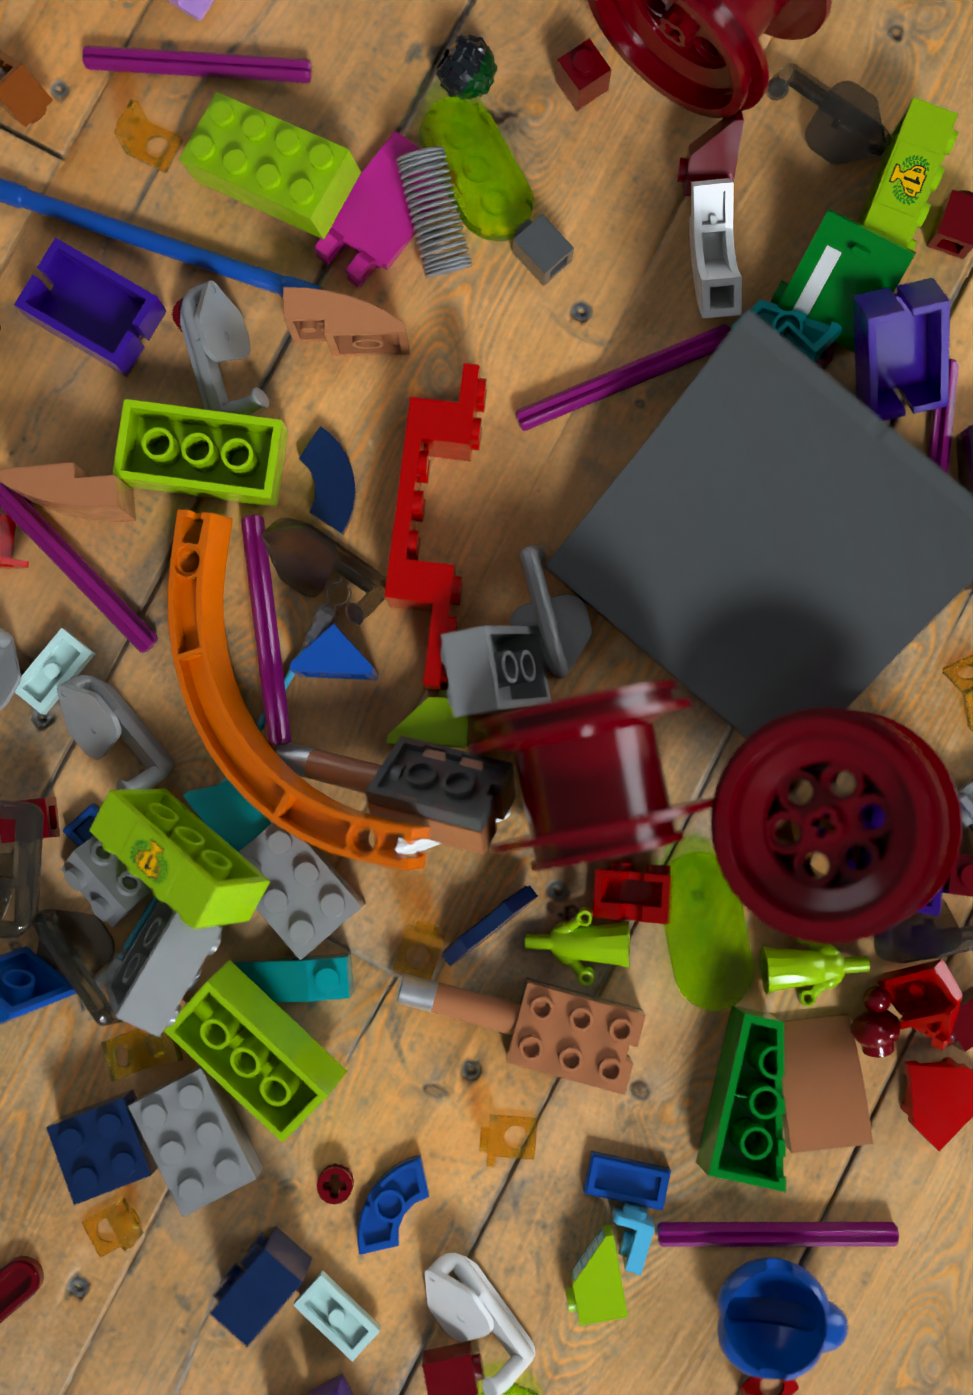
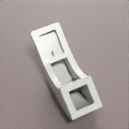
M731 178L691 182V216H689L690 252L693 281L702 319L741 315L742 276L737 266L734 248L733 181Z

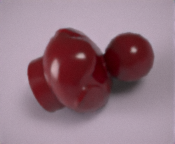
M873 985L867 988L863 995V1003L868 1010L853 1020L850 1030L854 1038L861 1044L862 1052L865 1055L880 1058L889 1056L894 1052V1042L900 1036L901 1025L898 1017L887 1010L891 1005L889 991L883 986Z

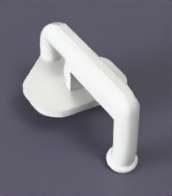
M445 1253L425 1271L428 1308L445 1332L457 1341L465 1342L487 1336L491 1331L494 1333L511 1358L496 1375L483 1379L482 1388L485 1395H501L513 1385L531 1364L535 1357V1346L479 1266L474 1261L458 1253ZM453 1270L461 1283L448 1276V1274Z

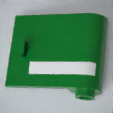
M828 208L789 283L781 280L770 302L777 304L784 311L797 310L806 313L807 318L828 325H831L832 322L838 323L842 327V332L833 343L855 353L853 296L890 288L894 293L916 252Z

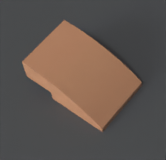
M283 287L284 321L294 342L327 341L332 356L410 354L406 325L390 313L368 302L340 293L311 288Z
M74 462L0 469V482L33 503L52 511L96 521H136L134 490L116 475L91 477Z
M841 1014L783 1021L785 1076L782 1077V1095L785 1098L783 1127L786 1147L791 1153L873 1144L864 1080L856 1041L850 1030L851 1021L849 1015Z

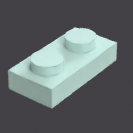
M61 628L21 676V682L15 693L40 714L46 715L59 699L57 687L78 676L94 657L95 653L66 629Z
M323 1270L295 1299L293 1304L352 1362L381 1329V1325Z

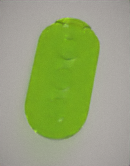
M446 97L436 101L430 106L421 123L420 143L422 149L434 146H443L445 148L444 151L447 158L444 161L448 162V165L435 170L450 169L449 173L437 177L448 175L452 177L451 180L441 184H454L453 187L445 189V191H456L448 197L457 198L452 204L459 205L455 210L460 212V219H462L463 224L472 233L483 239L506 241L514 238L513 235L517 228L531 217L534 197L525 176L489 112L476 102L473 105L465 102V99L457 97Z
M701 851L685 853L668 864V866H671V874L673 875L671 923L664 924L673 976L679 991L689 1002L708 1011H722L731 1008L732 1005H737L744 998L743 996L747 993L748 988L750 989L754 980V963L743 904L728 886L715 855Z

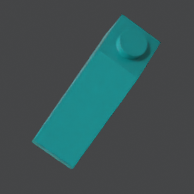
M351 953L305 956L302 960H299L298 957L232 962L274 1002L347 999L354 993Z

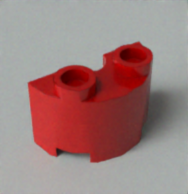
M610 861V869H595L593 917L636 920L658 924L671 923L673 886L671 866L647 864V871H633L634 863Z

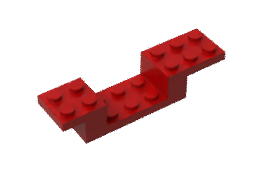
M463 363L459 403L410 397L384 598L389 607L432 612L423 686L426 690L431 691L442 690L443 683H448L447 670L441 659V648L443 646L441 635L457 632V617L451 615L453 605L460 606L463 582L461 576H456L455 565L418 560L421 537H419V531H415L416 522H423L426 505L424 491H420L421 483L428 484L431 465L429 457L471 462L472 450H480L482 418L476 416L477 412L484 413L487 379L480 378V365Z

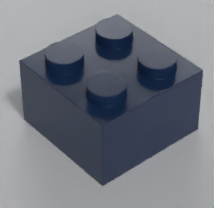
M134 1089L59 1117L46 1127L74 1205L149 1177L157 1170L158 1166L128 1108L137 1099Z
M277 1226L268 1236L262 1232L253 1241L246 1251L247 1254L240 1262L242 1267L235 1263L221 1279L219 1287L212 1295L217 1301L209 1314L246 1347L252 1343L300 1287L312 1261V1257Z

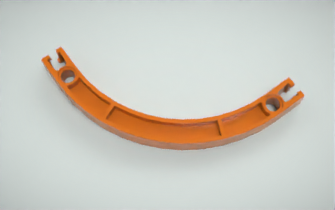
M177 509L168 582V627L172 657L180 690L192 722L225 777L250 804L270 821L302 841L327 852L362 862L405 871L425 868L427 856L425 852L417 851L416 856H407L398 853L396 846L398 834H404V843L414 844L416 839L429 838L430 826L380 817L358 811L335 801L312 787L296 774L272 749L262 735L244 703L235 680L226 641L223 595L233 518L209 512H201L200 514L190 510ZM370 831H372L375 836L374 847H372L369 842Z

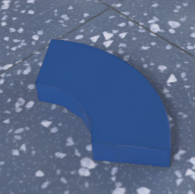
M421 1154L407 1158L390 1168L371 1189L362 1208L358 1224L359 1255L399 1246V1227L404 1214L415 1203L428 1198L430 1195Z

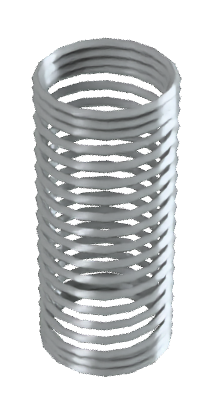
M443 146L412 151L399 156L395 160L398 162L396 164L399 166L397 168L398 172L403 174L400 179L404 181L402 187L406 189L404 194L408 196L405 201L410 203L407 208L412 210L409 215L414 217L410 222L416 224L412 229L418 231L414 236L420 238L416 243L422 245L418 248V251L424 252L419 257L426 259L421 263L423 265L422 269H424L423 273H425L424 277L426 278L456 272L473 265L470 254L434 261L468 251V247L432 254L447 248L466 244L467 240L430 247L445 241L464 237L465 233L428 240L443 234L463 230L464 227L462 225L438 232L426 233L437 228L461 223L462 219L458 218L436 225L421 227L435 221L459 216V211L419 220L433 214L457 209L459 205L453 204L432 211L417 213L427 208L455 202L457 198L451 197L415 206L425 201L453 195L456 191L448 190L427 197L412 199L422 194L451 188L454 184L445 183L421 191L410 192L420 187L449 181L452 177L449 175L419 184L408 185L418 180L449 173L450 169L448 168L435 170L448 165V162L444 161L447 156ZM435 170L416 177L406 178L412 174Z

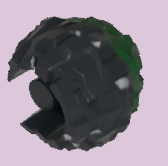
M459 35L455 40L456 49L452 48L450 50L446 48L443 54L444 58L436 68V75L441 81L440 86L448 92V96L457 97L460 100H471L489 92L491 85L495 82L493 78L498 66L495 64L494 55L490 47L486 45L483 37Z

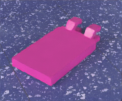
M397 131L393 132L360 174L325 239L320 238L314 246L315 251H317L316 257L328 266L346 244L358 252L345 272L348 274L347 280L359 289L376 267L379 269L382 267L388 271L413 239L415 233L418 232L412 229L416 224L410 222L414 217L409 215L412 210L407 208L410 203L405 201L408 196L404 194L406 190L402 187L404 181L400 179L403 174L398 172L397 168L399 166L396 165L398 162L395 160L401 155L420 150V148ZM435 170L412 174L406 178L416 177ZM449 171V173L424 180H418L408 185L419 184L421 182H425L431 179L448 175L452 177L449 181L426 187H420L410 192L421 191L445 183H452L455 185L457 182V175ZM451 187V188H448V189H445V190L437 191V192H432V193H428V194H422V195L417 196V197H414V198H412V199L423 198V197H427V196H430V195H433V194H436V193L448 191V190H451L452 187ZM445 197L439 198V199L430 200V201H425V202L419 203V204H417V205H415V206L429 204V203H432V202H435V201L442 200V199H444ZM438 206L427 208L417 213L435 210ZM430 216L421 218L419 220L428 219Z

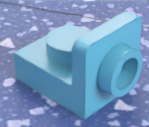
M626 1203L624 1208L614 1205L611 1213L613 1222L631 1228V1232L624 1231L618 1254L623 1256L625 1271L641 1275L655 1229L653 1219L647 1216V1210L637 1205Z

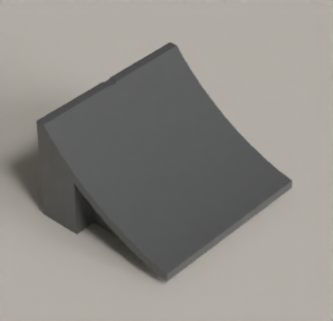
M748 310L653 433L544 565V568L746 739L763 725L788 713L811 708L847 709L908 644L973 582V495L895 430L887 426L877 415L751 310Z

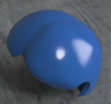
M759 1258L739 1266L728 1275L717 1295V1307L720 1313L717 1337L720 1348L726 1358L737 1369L753 1377L781 1379L784 1381L793 1380L810 1371L817 1364L822 1353L836 1350L847 1338L848 1321L846 1315L838 1305L828 1300L827 1294L820 1282L802 1266L781 1258Z

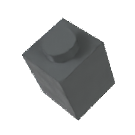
M543 214L533 222L531 219L526 220L515 231L513 235L515 237L513 239V254L543 286L572 262L574 247Z

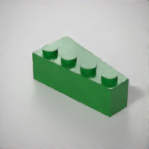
M731 1005L696 1163L708 1176L786 1192V1177L783 1175V1157H786V1144L783 1138L785 1098L782 1095V1077L785 1076L784 1022L769 1013Z

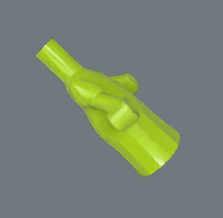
M584 906L569 921L564 920L555 925L550 934H526L525 949L550 950L559 963L572 969L581 985L590 986L594 980V970L590 966H583L580 960L630 967V922L628 920L619 923L591 924L593 919L592 909ZM586 914L588 915V918L582 917V915ZM587 974V975H589L590 977H589V978H585L584 975Z
M794 938L796 942L807 944L812 950L783 949L762 946L760 950L761 979L766 995L780 990L814 985L809 990L801 989L798 992L799 1002L807 1007L812 1006L816 998L824 990L835 988L842 981L845 973L870 971L868 956L843 957L838 949L826 943H815ZM808 994L809 999L805 1001L804 996Z

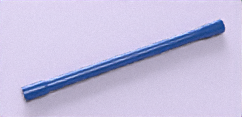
M0 177L1 203L19 209L25 208L278 294L282 298L283 287L322 290V286L293 276H284L30 190L24 185Z

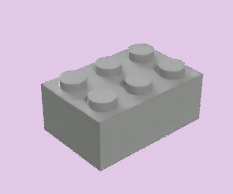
M481 626L441 635L443 645L441 648V659L446 667L449 683L447 698L450 706L453 708L454 717L509 712L552 702L542 639L538 626Z
M272 823L239 852L270 880L256 909L299 960L308 955L366 904L318 847L298 839L275 823Z
M158 900L106 989V994L115 1017L160 1037L165 1027L172 1026L180 1012L179 1003L185 992L193 990L201 975L200 967L206 956H211L217 950L222 939V934L220 933L222 927L219 925L201 929L191 928L180 920V915L167 903Z
M200 1065L141 1095L128 1106L182 1217L257 1179L263 1169L224 1088Z

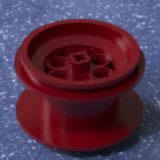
M588 0V3L598 26L609 43L645 82L677 105L696 114L719 119L731 117L738 111L754 107L768 90L769 68L759 41L760 36L766 34L785 40L808 38L815 34L826 22L830 14L832 0Z
M663 680L595 692L523 708L475 722L476 731L483 732L485 740L469 745L470 754L497 750L514 754L530 834L490 844L491 853L533 848L536 860L530 862L531 870L540 871L623 856L684 840L683 830H676L674 818L715 807L713 798L675 804L670 803L653 723L664 715L693 707L691 698L674 700L672 691L678 689L677 681Z
M811 708L799 710L778 717L757 729L746 738L728 760L716 785L713 797L715 807L711 808V837L716 860L724 879L738 900L749 912L771 928L790 937L815 943L838 944L863 940L877 935L913 916L925 907L944 886L957 860L962 838V810L957 788L948 768L932 746L913 730L893 719L870 712L848 709ZM844 771L850 773L855 780V788L849 795H844L837 787V778ZM804 780L809 782L813 789L812 798L807 803L801 802L796 796ZM871 804L879 805L885 814L884 822L879 828L871 826L866 820L865 812ZM830 817V822L836 825V830L825 834L826 827L820 824V819ZM791 821L795 822L800 830V835L796 842L792 832ZM857 845L866 847L871 854V862L867 868H861L853 861L852 853ZM815 853L824 855L828 861V870L825 875L811 865V858Z

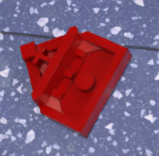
M943 959L884 973L877 983L889 991L892 1005L902 1015L899 1020L901 1029L911 1027L925 1034L926 1037L932 1038V1046L943 1051L950 1039L963 997L957 982Z
M944 1057L941 1062L921 1064L916 1060L904 1061L903 1073L907 1076L906 1098L901 1102L900 1109L908 1115V1122L940 1152L973 1117V1071L964 1063L958 1064L950 1057Z

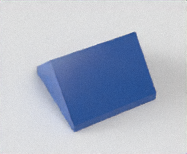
M334 624L290 663V671L299 677L378 680V672Z
M27 946L0 956V1024L76 994L77 987Z

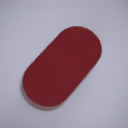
M29 1256L17 1257L0 1270V1323L29 1300L42 1286L44 1279L43 1269L34 1258Z

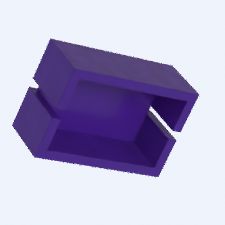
M55 237L37 266V269L54 286L50 291L38 277L32 274L14 306L28 320L127 377L145 348L140 340L142 337L148 341L150 340L167 310L157 296Z
M932 277L897 285V293L894 294L890 288L854 295L856 399L877 415L881 421L906 416V409L894 392V388H898L913 414L948 406L950 299Z

